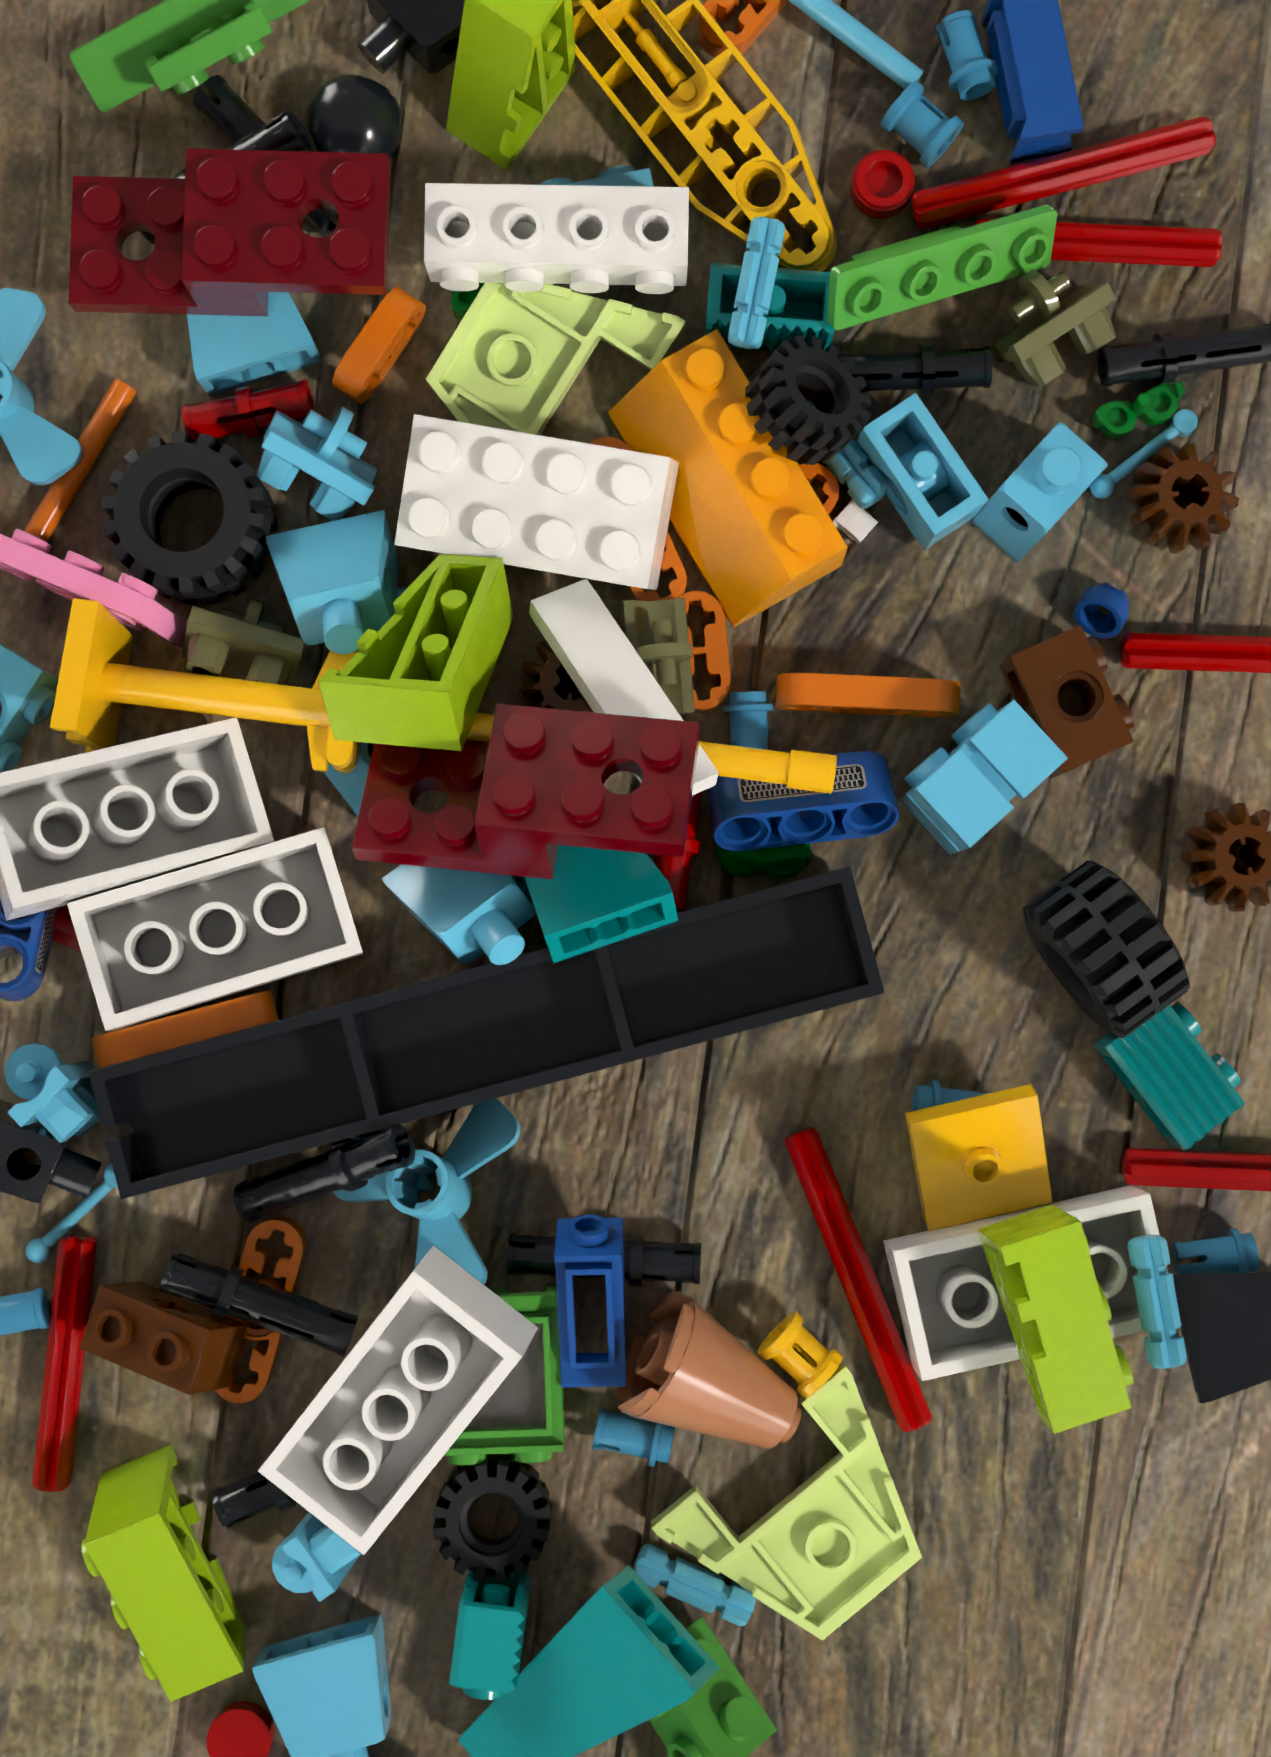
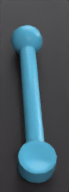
M1188 409L1179 410L1171 418L1170 426L1109 474H1100L1090 485L1092 495L1100 499L1111 496L1117 482L1150 458L1160 448L1177 436L1186 437L1190 435L1198 424L1196 414Z
M112 1164L105 1169L104 1180L89 1193L88 1198H84L43 1238H34L27 1244L26 1256L30 1261L34 1263L46 1261L51 1254V1247L113 1188H118Z

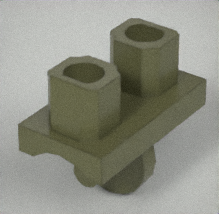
M1030 270L1018 280L1022 298L1010 305L1008 311L1017 323L1031 314L1034 317L990 346L999 362H1014L1017 370L1030 386H1043L1062 374L1066 369L1053 343L1060 336L1068 332L1079 354H1089L1116 338L1110 316L1105 307L1117 298L1109 283L1103 282L1094 289L1088 284H1082L1058 300V296L1071 288L1068 277L1063 272H1060L1047 281L1038 271Z
M252 598L246 615L222 608L221 613L218 614L192 606L187 620L182 657L186 658V673L221 677L223 670L247 676L246 680L294 686L305 643H303L301 638L284 634V626L261 620L265 602Z
M685 598L658 601L624 600L619 603L621 630L680 716L695 713L690 659L693 658V649L688 639Z

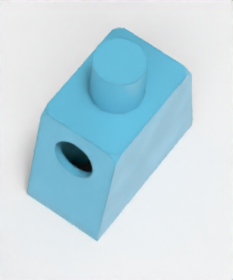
M268 292V317L187 314L195 376L209 397L323 362L320 352L289 292Z
M1059 422L1001 485L972 520V523L1014 561L1019 563L1108 464L1062 422ZM1006 507L1012 508L1021 514L1026 520L1028 527L1022 526L1013 520Z
M385 510L266 536L268 549L303 643L315 645L325 642L326 647L330 651L337 654H349L358 650L356 641L368 628L378 631L394 615L393 602L396 600L399 559Z
M401 864L382 878L385 885L406 909L462 964L472 963L485 953L493 964L504 965L512 962L522 953L525 941L517 929L533 918L536 912L524 877Z
M381 1613L270 1644L262 1648L252 1670L291 1757H369L366 1746L377 1744L386 1738L391 1722V1702Z

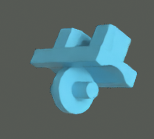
M342 406L338 410L332 421L310 410L302 424L277 410L267 427L261 446L264 448V453L257 477L278 490L287 491L301 469L320 480L311 496L309 504L316 512L335 521L342 519L354 506L355 502L363 506L366 504L374 491L372 482L377 473V468L359 458L367 442L347 431L354 413Z
M40 1043L23 1045L15 1050L7 1060L5 1077L6 1083L13 1093L20 1098L31 1101L15 1104L7 1113L20 1127L40 1122L59 1143L67 1141L74 1134L77 1137L83 1136L100 1121L93 1089L89 1086L91 1081L88 1071L96 1069L88 1061L64 1064L58 1052L48 1045Z
M308 1512L290 1536L286 1537L275 1549L272 1558V1571L276 1580L285 1589L294 1593H307L313 1590V1594L321 1602L337 1590L361 1553Z

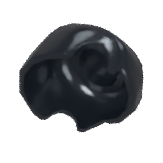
M351 74L333 77L316 90L306 110L305 131L310 143L308 148L311 152L388 154L390 160L402 139V112L396 98L390 94L389 89L373 79Z

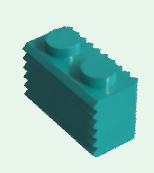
M711 263L704 336L718 329L725 343L728 344L732 312L738 311L734 308L742 265ZM777 268L768 315L764 316L767 322L762 345L757 349L759 352L767 347L772 353L786 339L790 341L794 336L803 335L805 343L811 336L821 339L822 350H825L831 344L835 329L827 322L830 272ZM730 344L734 350L737 348V346Z
M1176 1002L1172 1006H1167L1127 1037L1121 1038L1109 1032L1093 1046L1109 1065L1110 1069L1117 1075L1126 1090L1140 1105L1149 1120L1163 1135L1165 1141L1170 1146L1186 1150L1192 1147L1195 1142L1201 1140L1205 1134L1211 1132L1215 1126L1232 1116L1236 1110L1242 1108L1245 1102L1234 1089L1241 1084V1079L1234 1068L1220 1054L1215 1053L1211 1057L1207 1054L1195 1038L1202 1032L1200 1025L1181 1003Z
M469 1570L459 1602L449 1684L454 1687L463 1688V1692L472 1698L494 1700L501 1698L503 1693L510 1694L517 1688L532 1579L527 1572L518 1576L516 1571H512L509 1573L507 1581L496 1583V1575H486L484 1583L475 1581V1572Z

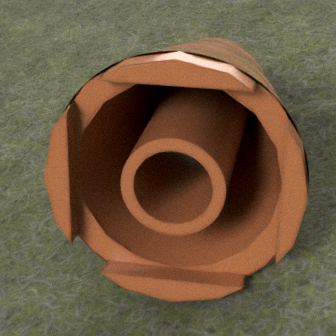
M674 1291L666 1294L654 1305L647 1316L657 1322L647 1338L638 1333L633 1337L627 1350L626 1387H615V1397L625 1402L618 1406L621 1412L634 1418L764 1449H771L779 1442L785 1443L793 1436L801 1419V1409L797 1406V1392L691 1297L679 1291Z

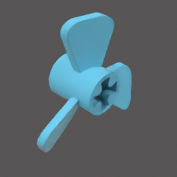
M2 288L0 289V396L3 398L0 401V437H2L21 476L32 484L47 485L80 463L83 457V448L76 438L34 413V398L30 389L13 373L45 318L46 307L44 302L33 292Z
M496 1098L476 1103L442 1158L426 1150H415L413 1164L374 1176V1178L368 1179L366 1186L352 1192L340 1189L333 1191V1193L343 1201L354 1203L390 1200L397 1210L419 1219L415 1268L434 1245L484 1285L487 1280V1269L459 1221L467 1212L472 1200V1185L468 1175L512 1147L520 1136V1123L507 1107ZM357 1136L350 1137L352 1139H355L356 1141L361 1139ZM435 1172L438 1180L437 1185L441 1187L440 1192L434 1200L428 1199L420 1203L418 1192H430L433 1189L434 1183L429 1174Z

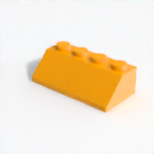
M715 329L661 360L608 411V417L622 441L628 445L631 451L671 457L679 462L669 520L714 597L722 605L724 614L734 628L841 567L848 547L798 463L786 458L788 448L783 445L776 452L768 445L774 438L769 431L760 435L754 427L761 418L760 416H749L746 405L752 399L745 397V390L750 383L718 329Z

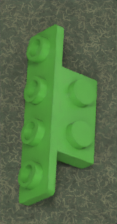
M164 0L73 49L69 56L98 109L106 112L154 85H157L161 92L173 87L177 95L185 93L205 82L210 77L205 68L228 57L233 65L254 56L265 47L261 38L273 32L269 24L270 22L311 0Z
M1043 205L964 229L959 225H955L850 256V262L834 266L830 271L827 322L835 330H841L1026 274L1030 270L1037 271L1046 268L1051 260L1057 211L1049 205Z
M700 1617L690 1623L685 1629L716 1662L720 1669L688 1701L648 1721H650L666 1746L668 1757H747L774 1734L777 1729L703 1617Z

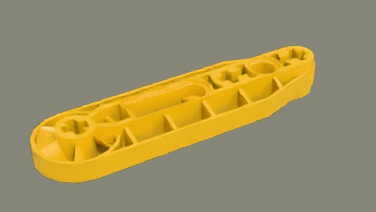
M572 0L574 40L577 41L593 28L599 26L621 57L602 77L576 43L575 55L679 187H689L712 171L738 204L723 219L702 205L689 189V201L702 215L746 244L748 234L737 227L750 219L752 221L755 217H767L784 223L792 215L807 235H812V240L816 247L812 252L805 254L803 250L797 248L796 241L785 229L781 253L777 256L779 258L778 265L784 269L819 272L825 270L834 259L837 250V235L799 130L789 114L699 0H686L665 16L653 0ZM645 8L696 72L689 79L662 48L654 33L649 28L644 30L636 20ZM698 13L727 48L706 65L700 61L680 35L682 30ZM627 26H630L637 35L635 40L637 45L643 52L647 53L665 76L666 82L675 91L668 98L617 35ZM736 62L739 63L766 98L745 115L740 112L718 84L719 80ZM634 74L638 76L660 104L641 126L612 91ZM775 111L789 127L799 153L784 165L780 163L756 132ZM673 122L699 154L680 175L677 174L651 140L653 136ZM725 133L734 139L739 149L748 159L740 169L717 142L719 137ZM803 170L806 172L816 200L814 205L794 181ZM770 178L780 181L781 190L774 203L765 207H757L751 204V194L757 183Z

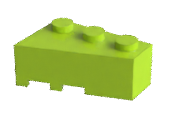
M464 0L446 131L506 171H508L576 72L572 0Z
M439 554L393 602L395 614L378 632L368 628L356 641L359 652L340 671L330 668L319 679L318 683L335 740L453 751L463 750L512 623L513 612L503 558Z
M1051 1204L977 1229L1040 1419L1053 1434L1132 1408L1126 1386L1134 1383L1132 1372L1122 1348L1119 1345H1114L1108 1323L1112 1319L1111 1310L1105 1293L1096 1279L1089 1245L1081 1221L1077 1217H1073Z
M171 1444L100 1474L86 1538L82 1540L81 1544L82 1555L87 1569L92 1576H101L111 1593V1607L117 1623L124 1630L130 1628L139 1644V1656L145 1674L151 1681L159 1680L170 1702L243 1672L247 1630L218 1558L207 1559L190 1526L201 1520L195 1501L193 1500L182 1505L171 1479L172 1468L179 1463Z

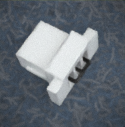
M853 499L849 503L843 502L835 511L836 517L832 520L837 529L842 530L857 544L878 523L866 510L858 507Z

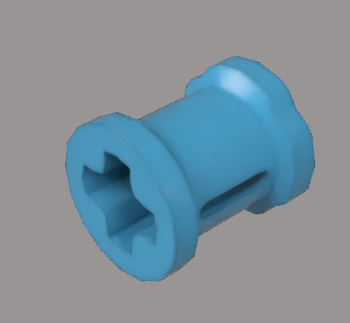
M916 80L894 101L880 124L881 128L887 133L895 131L921 154L919 162L926 168H929L953 143L962 130L964 122L957 116L951 119L948 118L923 95L924 87Z

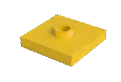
M1032 1084L905 1113L922 1214L928 1231L1053 1203L1038 1095Z

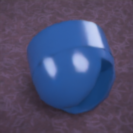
M1108 582L1094 584L1083 593L1074 609L1075 621L1078 625L1082 626L1083 631L1091 636L1104 639L1112 638L1119 634L1128 619L1130 600L1123 589L1119 591L1115 587L1110 586ZM1099 605L1110 611L1109 614L1106 615L1098 611Z

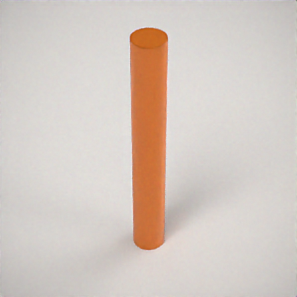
M117 378L113 380L78 439L83 448L82 460L77 466L51 484L24 529L25 532L45 542L49 541L135 397L137 391L130 385Z

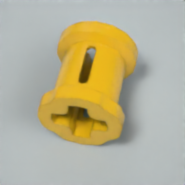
M793 1311L768 1334L757 1353L763 1360L772 1358L798 1383L797 1392L805 1399L818 1391L832 1377L843 1360V1355L836 1348L827 1350L802 1326L803 1317L797 1311ZM793 1347H794L805 1359H803V1358L793 1349Z

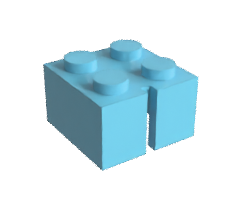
M1012 700L998 711L991 703H988L950 736L958 744L956 748L948 754L941 746L904 778L911 789L899 800L951 855L971 848L1014 808L1009 802L1016 795L1024 799L1064 763L1068 757L1015 700Z

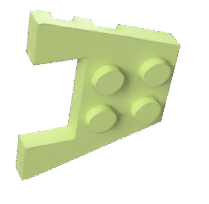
M484 283L425 380L459 422L541 435L600 340L606 341L651 371L661 360L668 357L687 327V323L676 315L664 312L660 314L633 307L632 304L576 293L572 289L552 284H544V288L536 292H517L507 289L505 283Z
M844 1362L839 1365L832 1377L809 1398L804 1399L802 1396L799 1398L803 1407L840 1452L741 1535H736L696 1484L651 1521V1528L657 1536L670 1544L671 1542L677 1544L697 1557L699 1563L717 1574L721 1572L749 1590L754 1598L822 1641L922 1558L853 1375Z

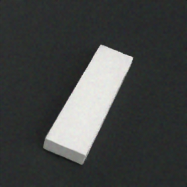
M587 579L530 601V617L594 713L683 721ZM700 744L698 747L692 795L715 786L719 774ZM635 774V776L637 777V779L639 780V782L642 783V780L640 779V777H638V776Z

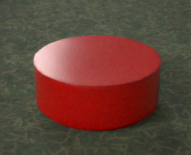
M876 150L868 153L857 163L852 175L850 194L853 203L863 214L871 218L887 219L896 216L905 209L911 198L915 185L913 169L910 163L897 152Z
M249 1701L231 1703L221 1709L208 1730L206 1739L208 1754L210 1757H267L274 1743V1724L267 1711L258 1704Z

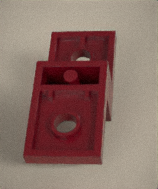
M186 148L185 179L73 176L68 304L75 312L268 317V292L387 295L391 172L389 156L383 153ZM325 208L335 212L339 220L336 229L330 235L314 238L303 232V221L313 210ZM139 231L149 232L154 235L155 245L147 257L141 260H130L123 256L122 248L128 236Z
M496 704L490 742L466 740L462 751L374 743L352 844L353 853L356 860L552 880L558 845L683 857L700 740V722ZM622 771L634 773L642 780L640 786L628 794H615L604 786L605 781L612 774ZM437 790L449 796L445 806L436 812L423 813L413 807L416 799L427 791Z

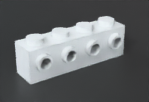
M425 183L424 264L430 282H440L442 288L452 291L475 290L479 287V283H505L507 289L517 292L540 291L544 288V284H570L572 290L581 293L604 292L609 289V285H635V290L646 294L669 293L674 290V286H686L689 187Z

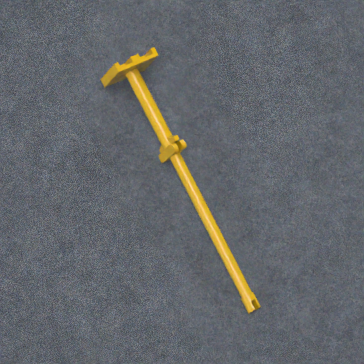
M73 598L50 728L67 732L66 739L72 744L84 745L85 753L115 746L122 703L306 726L311 764L314 771L327 772L329 763L340 773H349L355 769L361 742L334 739L318 681L330 668L340 671L358 652L337 654L330 651L312 688L131 666L129 661L134 636L99 601ZM476 713L466 740L490 742L494 715ZM699 741L700 746L719 772L718 776L784 784L786 788L832 794L837 755L791 750L789 753Z

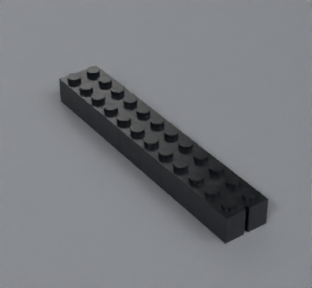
M849 866L677 913L678 921L556 963L552 960L549 948L519 955L515 960L504 965L489 963L88 1071L102 1128L105 1129L132 1121L135 1132L106 1142L120 1197L125 1199L885 993L851 868Z

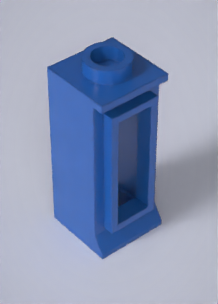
M988 0L981 18L982 26L987 25L985 32L990 57L996 62L998 67L995 81L1007 139L1014 138L1015 141L1009 163L1071 151L1073 145L1070 134L1080 133L1084 126L1058 0Z
M585 1214L575 1218L557 1219L554 1262L556 1268L561 1387H626L627 1325L623 1218H603L599 1215ZM573 1275H605L608 1353H577Z

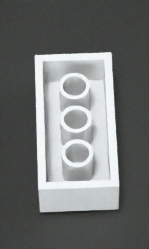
M414 414L394 545L444 554L503 558V563L506 565L657 590L679 462L671 457Z
M237 718L0 773V901L6 921L64 906L73 901L274 842Z
M325 827L67 903L105 1031L121 1029L363 954Z
M1130 1185L934 1231H924L883 1240L910 1362L920 1379L925 1381L1020 1359L977 1229L1051 1204L1071 1216L1077 1217L1081 1221L1089 1245L1096 1279L1105 1293L1111 1310L1112 1319L1108 1323L1112 1338L1146 1331V1329L1141 1327L1133 1276L1138 1274V1269H1135V1266H1131L1128 1242L1130 1239L1138 1236L1160 1235L1150 1193Z
M433 1245L258 1472L361 1554L365 1555L520 1361L538 1327Z

